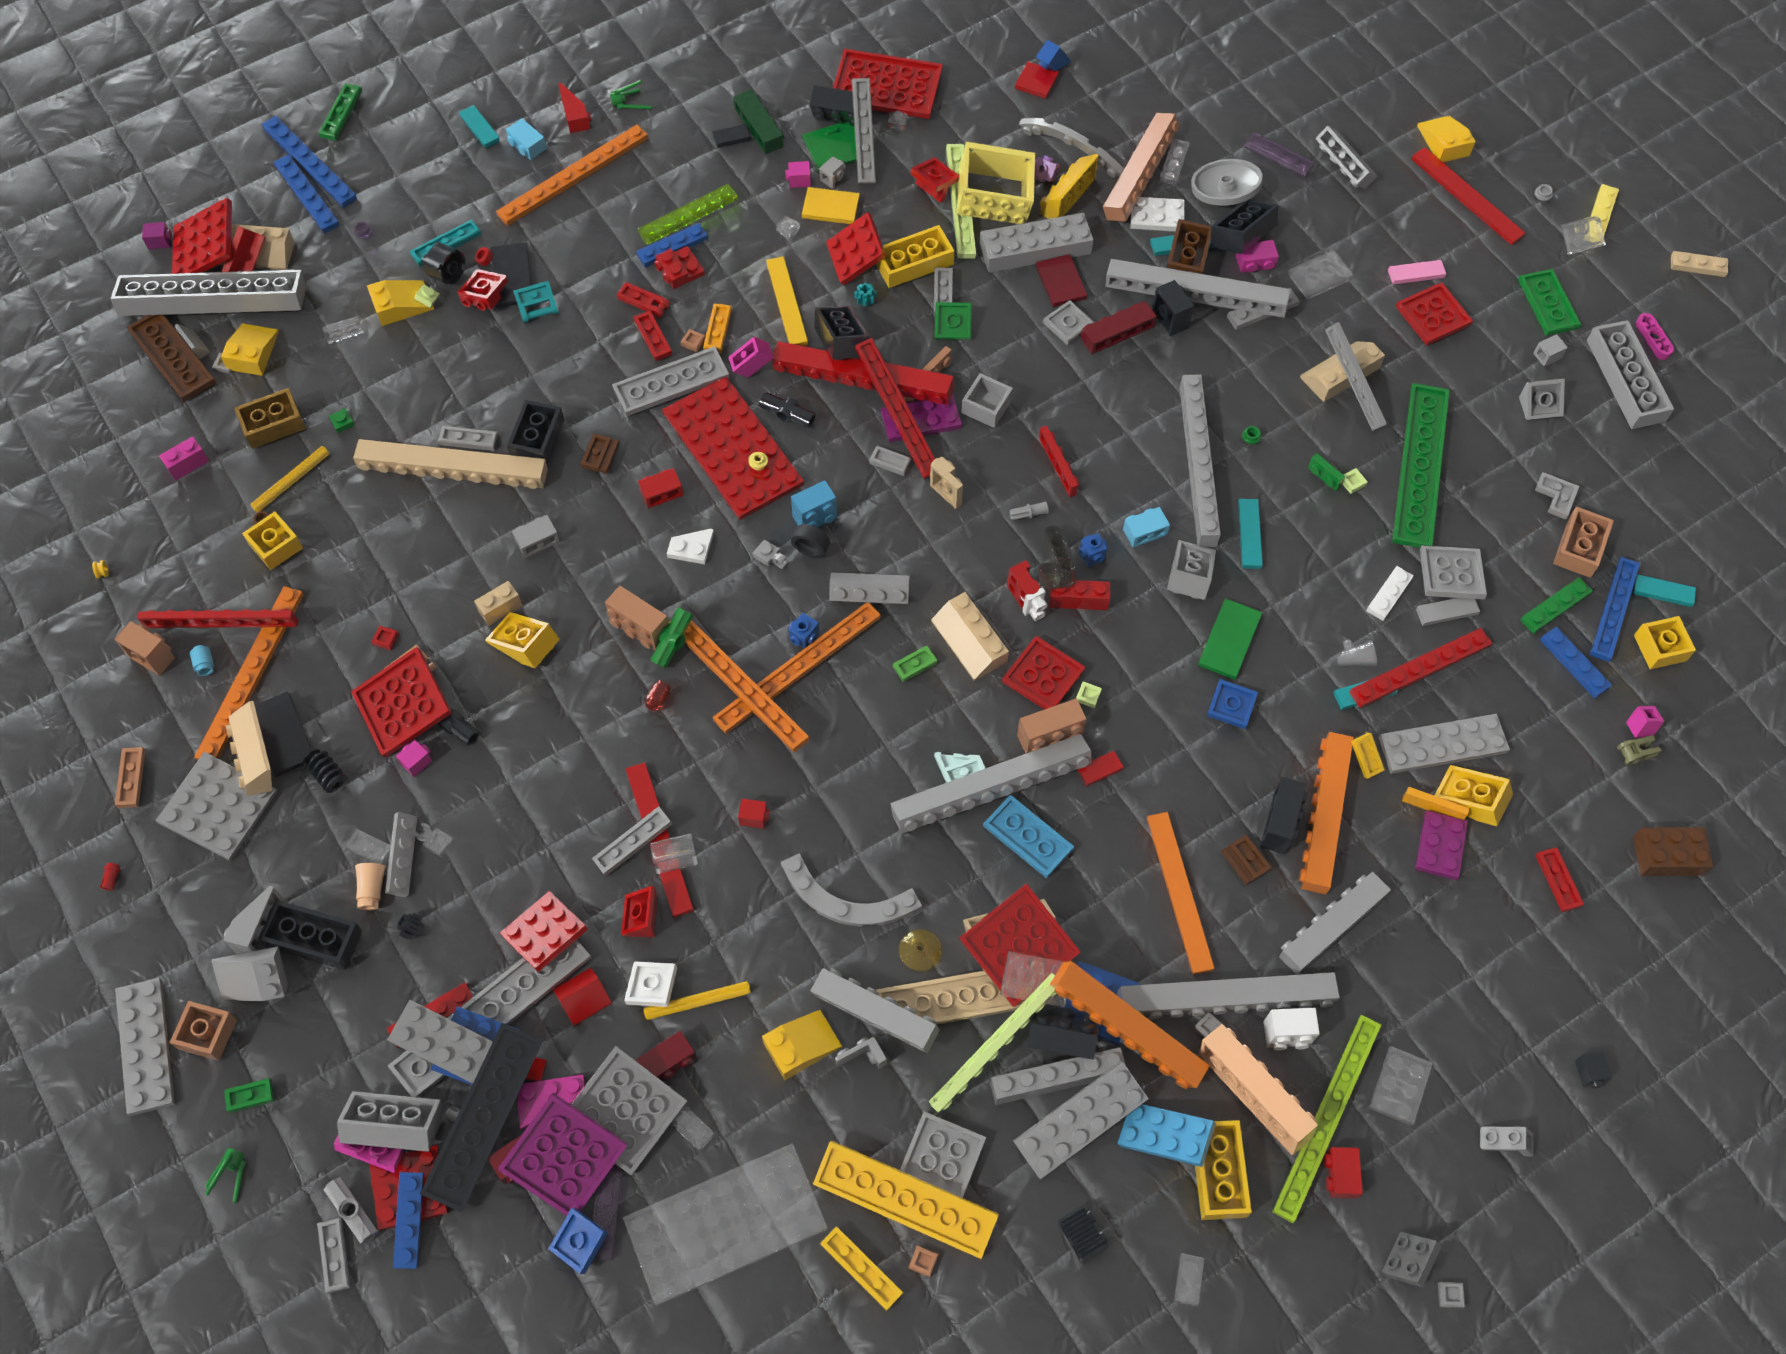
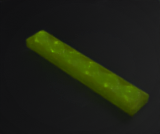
M726 184L638 228V234L648 245L737 200V194L729 184Z

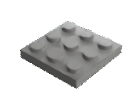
M1421 545L1420 557L1425 596L1468 599L1486 598L1487 592L1480 549Z
M923 1112L900 1171L963 1198L986 1137Z

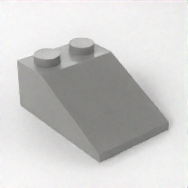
M1178 540L1167 590L1177 594L1188 595L1195 599L1205 600L1212 579L1216 550Z
M269 886L226 928L223 941L236 954L266 949L258 939L276 900L286 902L273 886Z
M278 947L216 958L211 961L222 1000L265 1001L284 997L289 985Z

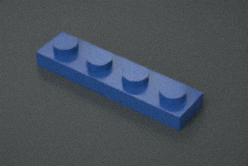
M700 223L637 250L636 253L646 268L654 264L656 255L669 249L675 252L686 246L691 248L708 240V235Z
M1555 627L1541 637L1540 641L1594 699L1612 686L1558 627Z
M399 1172L393 1268H418L423 1195L420 1193L424 1186V1172Z

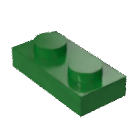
M1317 453L1311 457L1308 465L1311 472L1320 477L1327 486L1337 491L1342 486L1345 476Z
M269 1078L224 1090L228 1113L274 1102L272 1080Z

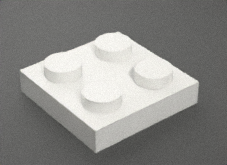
M634 962L624 1000L627 1005L668 1007L677 966L670 963Z

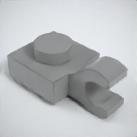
M763 540L752 553L755 559L767 566L774 563L783 569L787 565L786 557L780 553V549L766 540Z

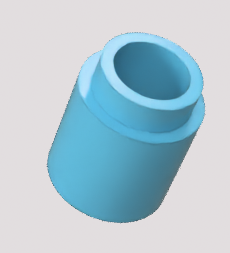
M204 645L195 646L190 651L194 671L199 676L210 675L213 673L215 666L210 648Z

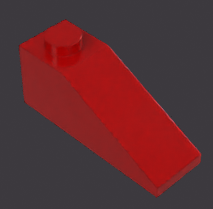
M558 83L570 133L589 130V122H592L590 111L586 112L585 104L562 83Z

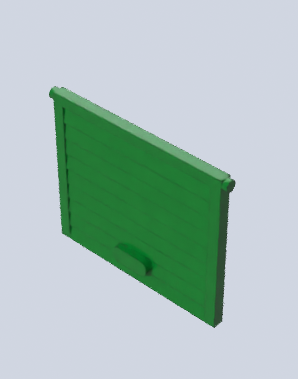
M849 122L838 123L802 134V138L818 168L817 172L831 157L843 161L844 164L857 161L855 126L849 125Z

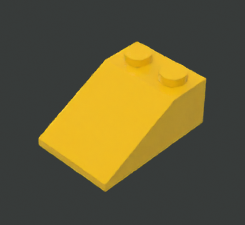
M1446 116L1421 122L1417 125L1433 155L1442 162L1470 156L1476 141L1469 129L1452 117Z
M383 280L367 285L382 326L434 310L433 305L429 308L414 299L418 290L423 284L425 285L423 280Z
M242 323L226 342L221 356L225 368H229L231 371L263 376L279 330Z
M509 612L485 641L521 664L536 668L560 639L548 623Z
M1450 765L1434 796L1468 807L1469 812L1467 816L1478 822L1498 826L1513 796L1510 779Z
M821 1010L785 1023L762 1036L763 1044L784 1080L789 1079L842 1048Z

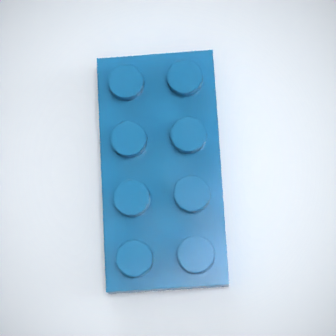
M1011 795L983 823L984 828L1046 879L1074 850V846Z
M1141 1104L1126 1116L1117 1144L1123 1148L1203 1167L1216 1124L1212 1120Z

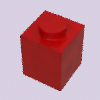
M741 799L738 815L739 825L764 829L765 822H769L770 810L767 809V803L764 801Z

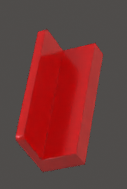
M238 226L231 244V258L225 261L222 272L254 271L266 237Z

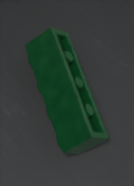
M752 89L733 96L735 111L744 124H746L764 154L766 155L783 148V139L785 138L783 131L777 128L774 118L769 116L766 106L761 104L759 96L755 95Z

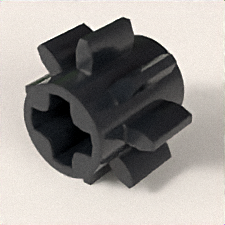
M414 912L409 913V915L404 914L397 923V929L401 930L399 936L407 940L419 937L424 929V924L420 922L422 917Z

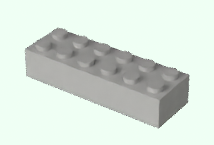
M1084 213L980 232V248L988 273L1034 265L1038 261L1070 254L1072 258L1092 253L1093 237Z
M1629 321L1594 327L1587 342L1630 428L1635 429L1666 422L1674 408Z

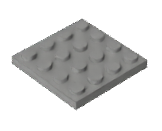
M203 752L160 813L156 822L231 861L277 793V790L272 787L270 792L246 796L245 788L240 789L238 777L241 776V772H236L235 767Z
M615 1046L571 1105L628 1143L615 1164L632 1175L687 1100Z

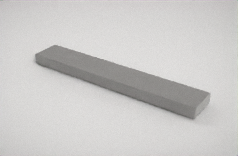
M870 78L852 79L858 184H875Z
M1340 323L1333 324L1325 329L1372 431L1387 423Z

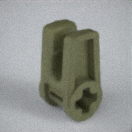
M1654 735L1635 740L1631 739L1617 746L1618 751L1622 752L1625 758L1626 766L1654 758L1662 752L1660 747L1646 750L1641 749L1647 748L1654 743Z

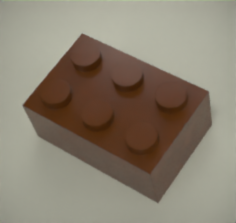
M1178 219L1166 268L1202 274L1211 240V226Z
M1705 827L1641 828L1633 836L1640 876H1703L1713 867Z

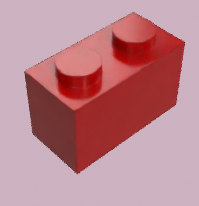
M674 468L663 470L658 474L646 476L638 480L640 492L648 509L684 496L682 485Z
M1331 1147L1327 1154L1324 1155L1325 1168H1328L1329 1177H1326V1189L1330 1191V1198L1358 1199L1363 1194L1359 1148Z

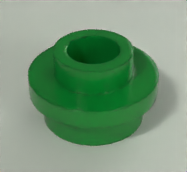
M1249 426L1243 431L1242 438L1248 444H1256L1261 439V432L1257 427Z

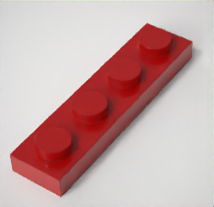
M1047 426L1041 427L1039 440L1069 497L1077 495L1079 487L1078 478L1073 476L1070 463L1065 461L1062 448L1056 444L1054 433L1050 432Z
M464 982L424 1007L448 1018L455 1012L457 1006L462 1007L473 998V995ZM396 1023L387 1028L389 1034H391Z

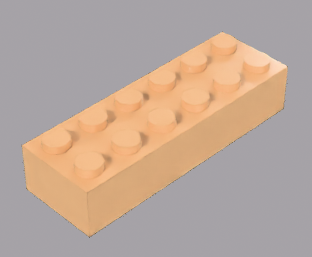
M1221 1024L1202 1040L1199 1056L1210 1065L1209 1067L1293 1156L1313 1138L1318 1126L1315 1117L1300 1107L1298 1099L1292 1094L1289 1095L1284 1090L1282 1082L1277 1078H1273L1268 1073L1265 1064L1257 1061L1252 1056L1249 1047L1245 1044L1242 1045L1230 1028H1226Z

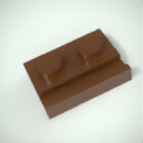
M593 433L581 461V468L608 474L620 441Z
M1247 834L1221 851L1245 885L1255 881L1272 869Z

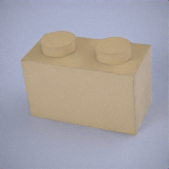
M509 581L474 601L478 612L488 626L507 616L509 612L522 607L519 595Z

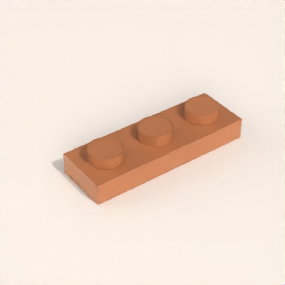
M143 747L122 748L115 806L117 808L139 807L146 751Z

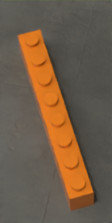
M1329 732L1326 739L1322 738L1320 750L1323 751V755L1319 757L1317 763L1320 773L1316 775L1314 782L1317 792L1313 793L1311 801L1314 811L1310 812L1308 824H1311V830L1307 831L1305 843H1308V848L1304 850L1302 857L1305 867L1301 869L1299 881H1302L1301 889L1326 895L1331 888L1352 751L1351 741L1353 737Z
M1072 961L1063 962L1050 983L1055 988L1054 992L1070 999L1076 1009L1087 1012L1092 1021L1097 1024H1103L1107 1027L1106 1031L1114 1037L1119 1036L1125 1041V1046L1139 1051L1145 1061L1155 1063L1159 1066L1158 1070L1166 1076L1171 1075L1176 1079L1175 1083L1184 1089L1198 1087L1210 1065Z

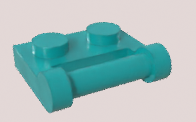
M549 281L513 291L524 323L529 322L533 318L551 313L553 315L559 313ZM550 302L551 306L526 313L525 308Z

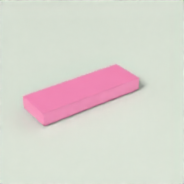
M1441 260L1389 266L1388 269L1393 285L1440 279L1446 276Z

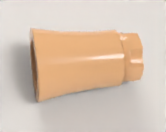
M377 863L357 864L355 866L357 876V908L366 911L377 910L381 899V888L386 866Z

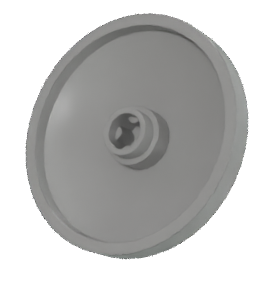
M1223 159L1208 163L1199 168L1191 180L1192 192L1196 198L1208 204L1221 206L1234 205L1251 199L1260 191L1263 183L1261 170L1255 164L1240 159Z

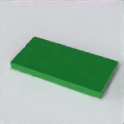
M1553 269L1519 276L1518 281L1546 336L1580 329L1581 323Z
M1225 598L1198 666L1235 680L1262 612Z

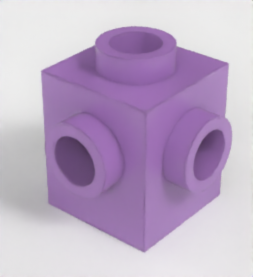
M1046 155L1038 157L1037 160L1035 159L1034 175L1036 180L1055 182L1061 165L1053 162L1054 158Z

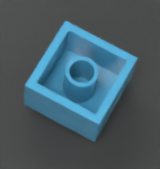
M825 480L791 496L792 516L798 526L809 524L818 528L825 523H831L837 518L836 496Z

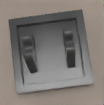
M1400 1232L1382 1273L1388 1278L1423 1288L1442 1246L1437 1241Z

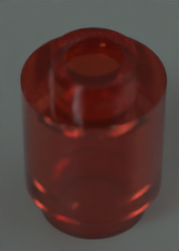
M661 680L653 683L643 699L645 706L651 711L661 710L670 695L671 687Z

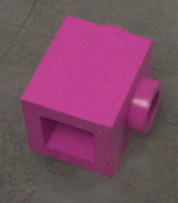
M809 161L788 162L789 170H785L786 181L790 182V188L810 187Z
M1638 706L1626 724L1635 738H1643L1655 735L1664 723V720L1655 706Z
M415 740L405 745L402 751L396 755L399 763L413 777L432 762L429 748L423 743L420 745Z

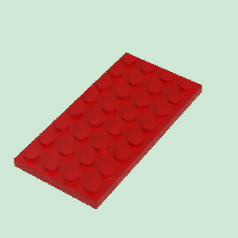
M727 377L717 380L662 409L663 415L739 520L804 486L802 477ZM762 452L767 456L768 463L763 470H754L749 465L751 454Z

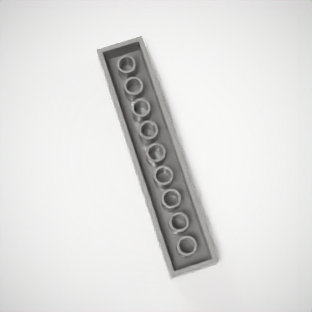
M302 270L119 275L111 301L117 316L296 311L302 308L307 287Z

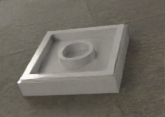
M1070 300L1043 319V323L1066 345H1069L1081 336L1083 327L1087 324L1095 323Z

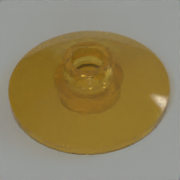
M918 929L907 933L899 945V956L902 962L908 968L915 971H926L933 968L941 957L942 948L939 939L927 930ZM918 945H923L924 950L919 951L916 947Z

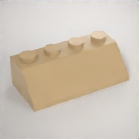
M232 224L231 244L238 226L266 237L255 268L287 270L295 244L289 228ZM225 261L222 262V263H220V264H218V265L224 266Z
M1356 341L1350 345L1365 377L1381 367L1385 354L1374 343ZM1336 354L1300 376L1323 402L1351 386Z
M966 592L949 600L931 619L933 625L974 681L1008 662L1009 651Z
M249 701L229 716L230 725H226L227 735L233 739V742H230L231 752L237 755V759H234L236 772H241V776L238 777L240 789L245 788L246 796L272 791L271 769L254 701Z

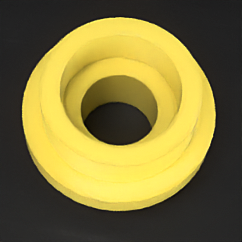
M755 452L749 457V465L754 470H763L768 463L767 456L762 452Z

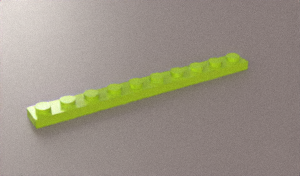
M1360 1015L1316 1112L1315 1119L1318 1126L1314 1136L1299 1150L1272 1213L1291 1223H1294L1381 1027V1024L1363 1015Z

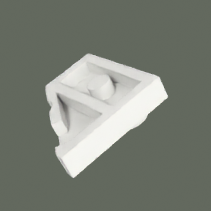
M707 529L672 537L667 551V558L705 564L714 530Z

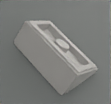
M179 324L175 325L181 338L198 359L210 353L193 329Z

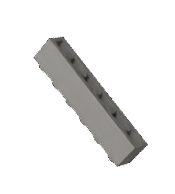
M1371 872L1368 876L1362 875L1355 882L1357 884L1356 887L1353 889L1347 888L1341 894L1342 899L1336 902L1334 900L1326 907L1327 912L1324 915L1319 913L1311 921L1312 925L1308 929L1304 926L1296 934L1298 938L1293 942L1288 940L1281 947L1283 951L1279 958L1296 975L1304 971L1387 897L1391 889L1374 872Z
M824 968L821 970L810 990L815 997L928 1054L940 1031L935 1025L936 1021L926 1015L921 1018L916 1015L917 1011L908 1006L902 1008L897 1005L898 1002L888 996L884 999L878 996L879 992L870 987L866 990L860 987L861 984L852 978L846 980L841 977L842 974L832 968L830 971Z
M1121 1048L1095 1053L1094 1060L1076 1057L991 1077L990 1085L995 1105L1092 1083L1120 1061L1125 1064Z

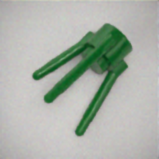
M641 80L621 89L613 90L610 93L612 105L617 106L618 109H652V106L623 104L626 102L625 96L640 92V89L624 91L641 84Z
M227 1148L221 1162L205 1185V1188H207L206 1196L211 1193L225 1169L234 1172L238 1168L233 1203L237 1202L243 1170L247 1163L243 1161L245 1156L243 1153Z

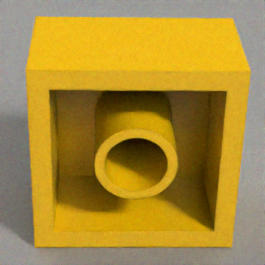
M275 511L242 533L249 546L270 570L303 549L297 536Z
M1680 616L1642 624L1634 634L1650 670L1686 662L1696 651Z

